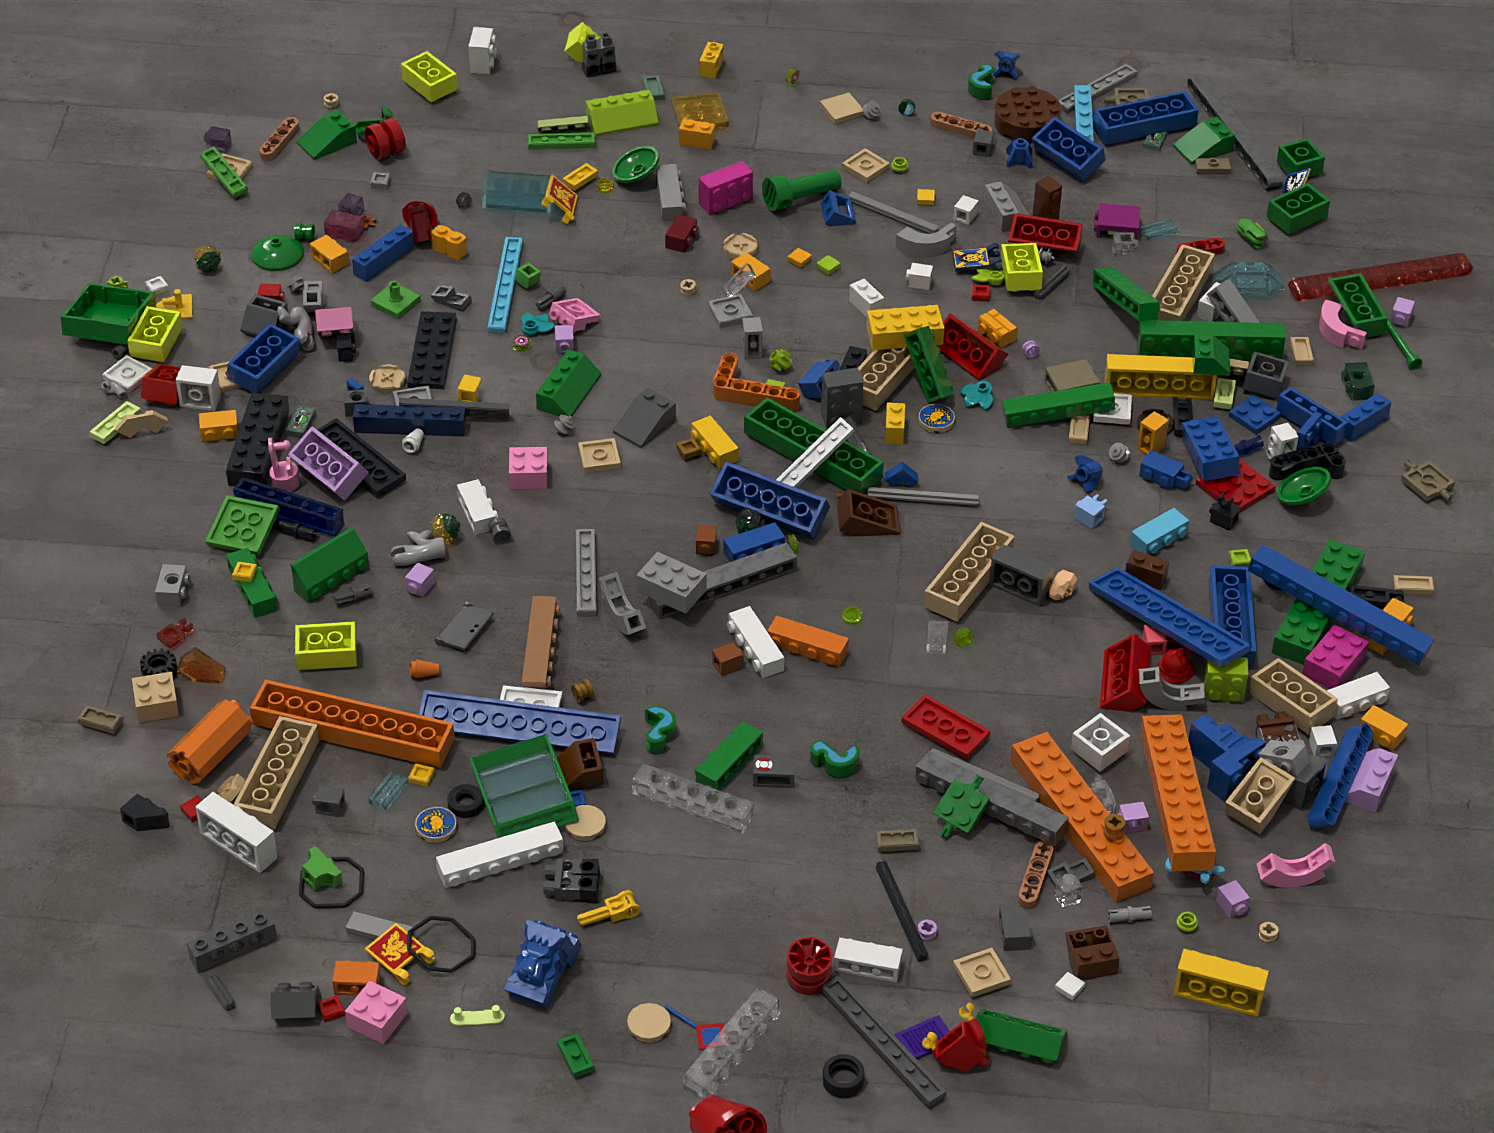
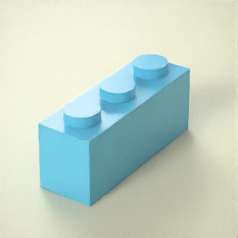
M1172 508L1131 532L1130 545L1138 552L1147 555L1154 554L1175 540L1183 538L1188 533L1189 520L1178 510Z

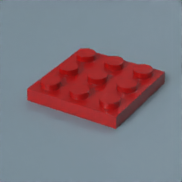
M1240 458V475L1203 481L1201 477L1196 479V485L1216 501L1222 493L1225 494L1224 498L1227 501L1233 497V503L1241 507L1240 512L1273 493L1276 487Z

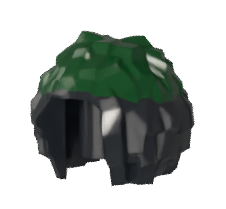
M748 507L741 510L735 521L738 533H744L765 526V517H761L760 512Z

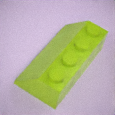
M641 90L639 92L586 101V116L595 136L659 125L654 98L650 90Z

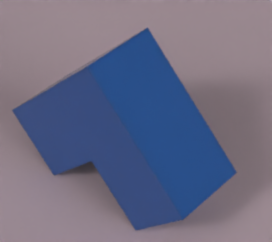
M902 461L885 472V481L892 487L902 481L910 488L918 482V473Z

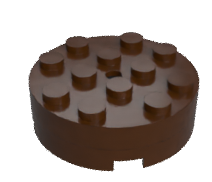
M1034 86L1013 87L1011 90L1002 93L995 102L994 127L1000 135L1004 136L1006 134L1011 136L1012 141L1022 138L1028 141L1029 144H1033L1032 138L1054 116L1060 120L1061 105L1055 96Z

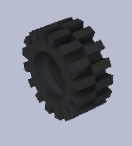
M160 648V651L153 649L152 653L148 651L147 655L144 654L142 656L143 659L140 660L142 676L172 672V676L176 677L178 672L176 657L172 652L170 653V650L166 649L164 652L163 648ZM157 665H165L162 668H153Z

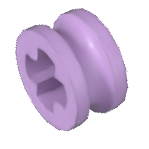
M1031 340L1023 345L1022 351L1027 358H1034L1039 354L1040 348L1035 341Z
M923 920L918 924V932L922 940L931 941L936 937L937 925L935 922Z

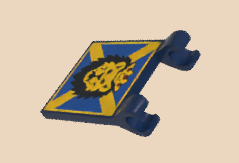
M993 243L985 248L952 250L955 271L984 268L1001 270L1002 265H996V263H1002V259L996 257L989 261L988 254L999 256L1000 252L998 250L993 251L994 249H999V244Z

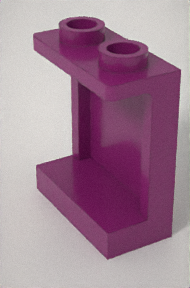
M1099 203V210H1095L1094 231H1097L1096 237L1100 238L1102 230L1131 233V241L1138 242L1141 207Z

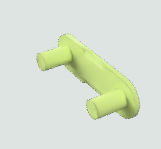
M494 1005L492 1010L471 1012L461 1011L460 1007H456L450 1017V1021L455 1026L499 1024L503 1022L505 1014L498 1005Z

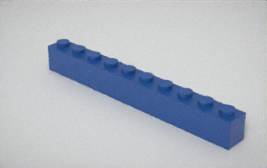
M1262 544L1251 558L1247 571L1409 661L1420 665L1429 653L1434 638Z

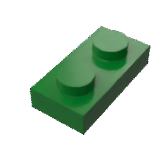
M578 1033L557 1040V1046L574 1078L594 1071V1064Z

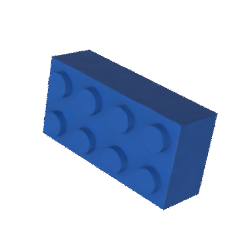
M1055 116L1032 138L1035 151L1082 182L1106 161L1103 147Z
M269 323L227 364V379L253 393H259L299 354L300 338Z
M1218 416L1182 423L1183 443L1203 481L1240 475L1239 455Z

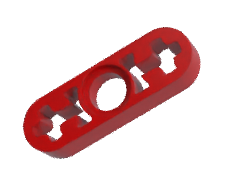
M1211 238L1181 243L1177 246V252L1183 244L1196 249L1204 248L1203 251L1217 255L1224 252L1225 241L1221 238Z

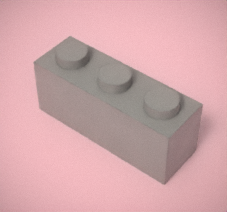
M1230 279L1206 294L1225 322L1260 323Z

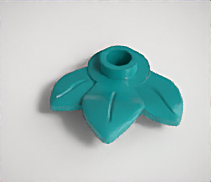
M527 312L521 318L523 323L522 332L527 335H534L538 332L546 333L555 327L554 323L548 322L547 314L534 317Z
M988 381L968 384L960 391L965 396L964 404L966 408L979 403L984 410H987L993 403V396L991 395L992 385Z

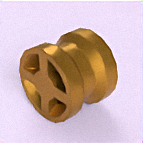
M588 679L582 680L580 684L575 683L571 685L573 697L578 703L583 702L585 698L594 697V690Z
M1119 814L1108 815L1104 823V836L1110 840H1119L1124 836L1125 819Z

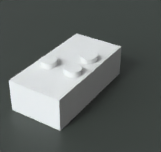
M214 792L196 806L200 834L257 872L261 873L278 858L274 831L260 823L254 816L243 812L239 806H234Z

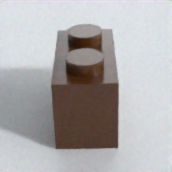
M1133 550L1127 560L1125 572L1152 588L1161 590L1167 579L1169 561Z

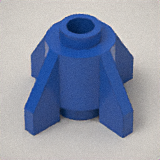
M996 51L995 55L999 59V67L993 72L994 77L1003 71L1010 72L1014 79H1016L1018 73L1015 65L1020 54Z
M1022 138L1014 140L1006 148V153L1009 155L1006 166L1009 168L1015 163H1024L1028 168H1032V147L1028 141Z
M1084 455L1076 456L1077 466H1080L1076 469L1075 474L1067 476L1068 480L1077 478L1079 481L1084 482L1085 493L1092 491L1103 474L1102 466L1099 462Z

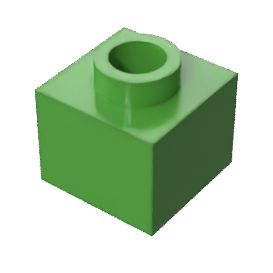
M528 262L516 269L515 280L528 289L539 283L541 271Z

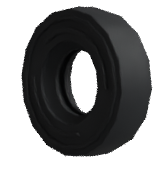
M458 785L447 796L448 808L457 817L467 818L475 816L484 806V799L480 788L475 785ZM465 796L473 798V802L469 805H461L458 803V800Z

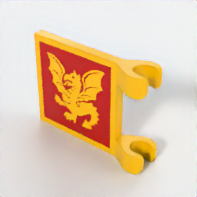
M551 175L542 205L547 208L550 203H555L565 212L562 221L568 224L570 220L574 219L573 213L578 195L554 175Z
M395 923L369 944L365 951L405 986L410 982V979L408 978L409 973L403 968L415 957L407 950V931ZM411 935V949L420 955L426 963H433L435 961V957H433L434 952L422 945Z

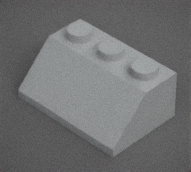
M994 182L985 185L984 202L1001 232L1011 230L1014 213L1029 215L1017 193L1004 183Z

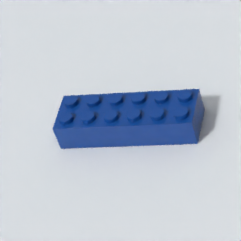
M1186 91L1095 109L1093 128L1103 143L1109 145L1143 138L1149 134L1163 131L1172 132L1197 126L1199 110Z
M725 461L710 492L712 499L716 503L740 512L747 507L757 510L761 513V517H765L766 522H775L779 527L815 540L830 509V505L825 498Z
M1211 565L1208 581L1211 622L1251 645V651L1241 657L1248 658V667H1254L1256 642L1250 572L1247 571L1248 567Z

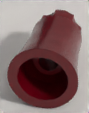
M425 203L410 205L408 209L414 242L432 239L431 231L433 228Z

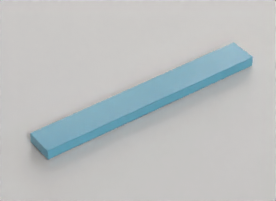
M505 238L487 327L489 333L506 332L523 238Z

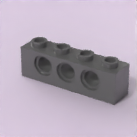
M265 909L187 942L189 958L197 973L203 972L276 941L275 924Z

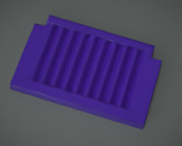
M937 1015L898 1032L894 1036L918 1059L932 1053L931 1048L926 1049L922 1045L923 1039L930 1032H934L938 1040H940L950 1030L940 1016Z

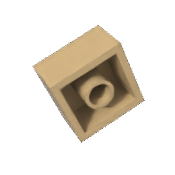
M172 672L132 678L139 723L179 717Z

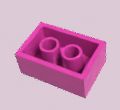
M743 161L699 177V205L708 215L753 199V171Z
M1334 625L1305 658L1302 674L1329 689L1343 685L1366 658L1369 641Z

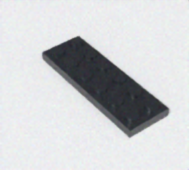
M421 311L408 375V388L429 386V389H444L456 323V313Z
M337 418L317 429L369 472L360 483L376 497L406 480V474Z

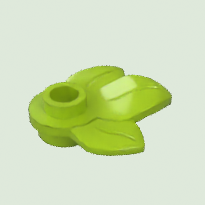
M991 268L976 269L978 274L971 277L972 280L979 282L989 281L991 285H1000L1004 280L1002 270L997 271Z

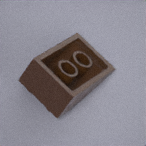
M847 489L837 502L839 531L855 536L898 535L900 533L896 504Z

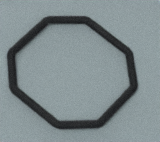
M327 857L333 861H348L360 870L359 892L345 903L315 904L303 894L304 879L302 878V870L300 871L299 896L314 908L347 907L363 893L364 869L350 857Z
M429 916L407 932V950L428 970L452 973L474 958L475 938L454 918ZM431 920L452 922L471 939V955L451 969L431 967L411 949V934Z

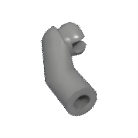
M102 382L101 389L105 393L116 394L120 399L126 398L127 392L119 383Z

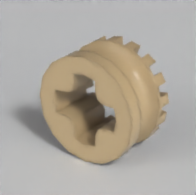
M334 93L326 94L324 96V106L326 108L329 107V109L338 107V95Z
M685 279L681 282L680 287L683 294L692 295L696 292L694 280Z
M1272 922L1262 923L1259 928V938L1268 943L1276 941L1279 931L1278 926Z

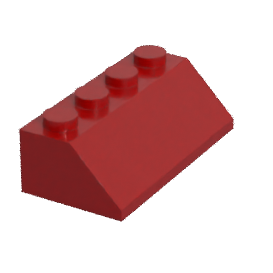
M1014 213L1008 242L1017 244L1036 243L1037 247L1077 253L1081 243L1083 224Z
M949 313L944 320L943 345H936V347L979 380L998 370L1009 355L959 317Z
M1135 633L1104 650L1100 708L1132 712L1146 704V698L1140 688L1139 669L1149 667L1150 646Z

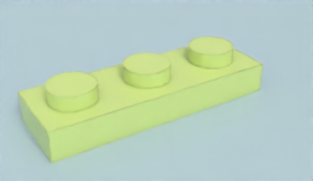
M588 117L538 120L537 129L551 131V128L558 127V130L568 129V126L584 128V125L588 123Z
M126 401L90 431V437L105 444L118 433L115 427L126 415H140L141 408Z

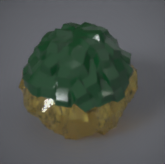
M201 245V247L195 249L194 259L196 260L197 269L208 273L218 268L221 261L220 251L211 245Z
M445 513L433 518L430 522V528L435 538L442 537L444 543H449L458 536L461 523L457 521L455 516Z

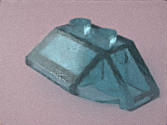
M1231 262L1212 275L1213 285L1216 282L1221 284L1230 279L1240 295L1269 296L1284 290L1282 275L1267 262Z

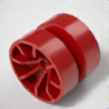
M391 117L380 122V125L375 123L365 127V141L371 155L376 160L389 157L390 153L397 154L406 149L403 130L395 118Z
M803 937L793 942L787 952L786 979L794 991L804 995H815L821 992L822 985L831 981L833 955L826 942L815 937Z

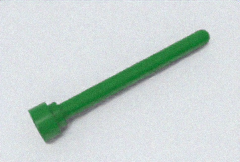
M1388 318L1386 328L1407 357L1406 364L1411 370L1419 369L1423 363L1421 358L1411 352Z

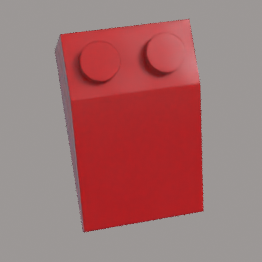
M164 364L155 366L142 377L141 399H147V402L151 403L164 402L165 405L169 406L177 404L179 398L176 378L181 367Z

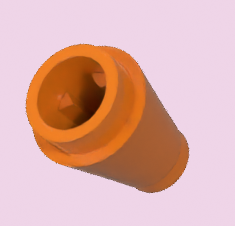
M418 659L410 662V677L418 679L439 675V664Z

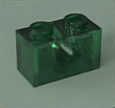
M1367 362L1345 363L1344 371L1341 372V379L1345 381V391L1349 394L1350 400H1367L1372 397L1375 385Z

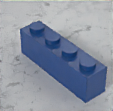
M399 225L352 258L353 274L367 282L414 248L413 231Z
M1289 387L1279 395L1276 410L1281 415L1302 427L1316 411L1322 414L1320 421L1322 422V427L1318 432L1320 439L1335 446L1345 439L1348 421L1292 387Z

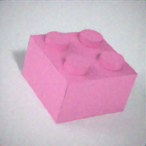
M351 307L315 310L317 332L322 337L333 336L332 333L337 332L342 334L354 331Z
M547 447L510 448V489H547Z
M372 981L366 984L345 1010L348 1028L381 1044L387 1041L408 1014L405 997Z

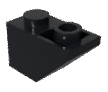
M138 793L120 808L122 822L136 831L165 829L170 826L168 812L163 807L153 804L149 798H144Z

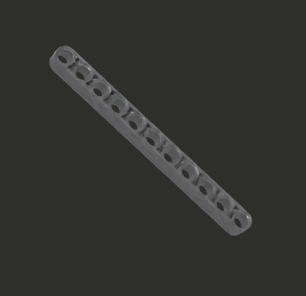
M1205 75L1188 78L1187 86L1189 91L1210 118L1218 117L1235 134L1233 149L1262 187L1268 189L1281 186L1283 184L1281 172Z

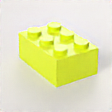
M428 51L401 63L402 80L430 102L458 90L457 74Z
M1036 243L1001 244V265L1007 291L1042 290L1043 270Z
M147 306L127 340L130 357L165 362L183 329L181 312Z
M355 622L295 625L297 670L357 667Z

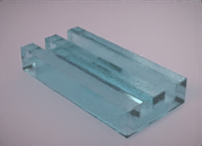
M1171 218L1140 226V232L1147 241L1178 233L1179 229L1172 222Z
M390 771L368 798L369 804L387 810L408 784V779L405 777L402 779L398 774L394 776V773ZM397 783H399V784L396 786V788L393 790V792L391 793V790L393 789V787H394Z

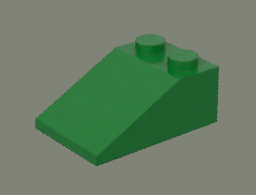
M337 109L323 115L296 142L313 160H316L357 142L356 126Z
M1214 117L1201 122L1173 143V147L1192 165L1195 164V158H1213L1233 151L1235 134L1218 117Z

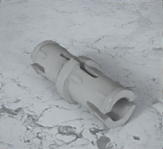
M1126 906L1123 909H1110L1107 911L1109 923L1122 921L1133 923L1134 920L1152 919V911L1149 910L1151 907L1132 908V906Z

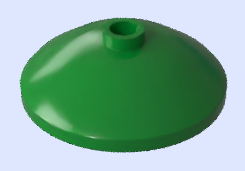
M651 146L634 148L623 154L615 162L612 174L621 183H634L643 180L656 169L660 155Z
M287 235L267 236L258 241L251 250V258L254 264L268 271L290 269L302 260L304 254L302 244L295 238Z
M1321 467L1302 469L1288 476L1279 485L1277 496L1280 502L1286 505L1299 506L1309 504L1327 491L1331 483V475L1328 470Z

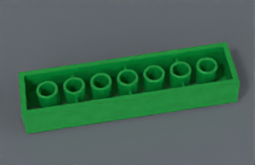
M1142 320L1139 325L1137 355L1193 358L1194 334L1205 333L1213 334L1229 348V359L1248 361L1250 364L1254 351L1282 359L1286 339L1284 323Z
M769 398L763 400L744 416L745 434L794 461L827 431ZM844 441L813 472L845 490L850 489L865 494L869 487H873L883 478L884 461Z
M1329 539L1312 572L1349 592L1350 585L1354 584L1362 569L1365 551ZM1296 598L1274 637L1272 654L1304 665L1305 658L1326 635L1334 618Z

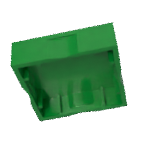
M88 283L80 292L78 298L60 316L62 335L128 345L127 340L147 306L157 308L155 292Z

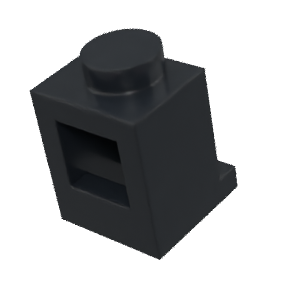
M354 333L336 334L338 361H352V353H356Z

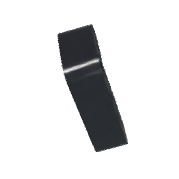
M1322 443L1272 457L1268 475L1271 479L1278 481L1286 479L1291 474L1305 468L1321 467L1329 471L1332 479H1340L1343 477L1346 459L1334 444Z

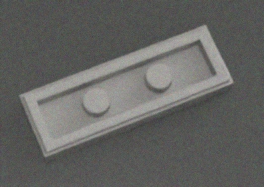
M353 912L346 925V932L376 940L396 922ZM397 923L407 932L413 928L412 926Z

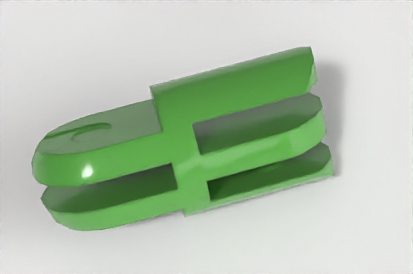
M1246 218L1240 219L1237 224L1238 232L1256 249H1262L1267 234L1251 220Z

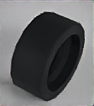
M839 1054L833 1056L825 1062L823 1067V1086L833 1096L839 1098L852 1097L859 1093L864 1085V1066L860 1060L851 1055ZM838 1069H848L856 1074V1079L850 1083H839L834 1081L830 1074Z

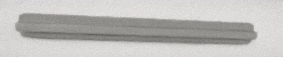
M854 191L849 194L851 202L930 234L939 231V226Z
M869 487L867 494L878 499L978 506L979 496L969 494Z
M937 749L930 751L1036 802L1039 801L1040 794Z

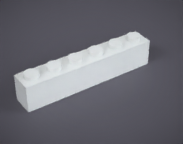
M554 821L437 856V871L445 888L457 886L468 881L477 880L491 874H497L501 871L517 868L521 865L564 853L563 838Z

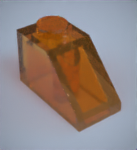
M194 647L180 657L177 672L191 682L220 684L223 681L226 667L197 647Z

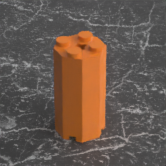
M224 700L217 703L167 753V758L170 757L168 765L179 778L183 780L185 778L190 779L188 783L193 785L201 782L251 731L252 718L245 714L236 700Z

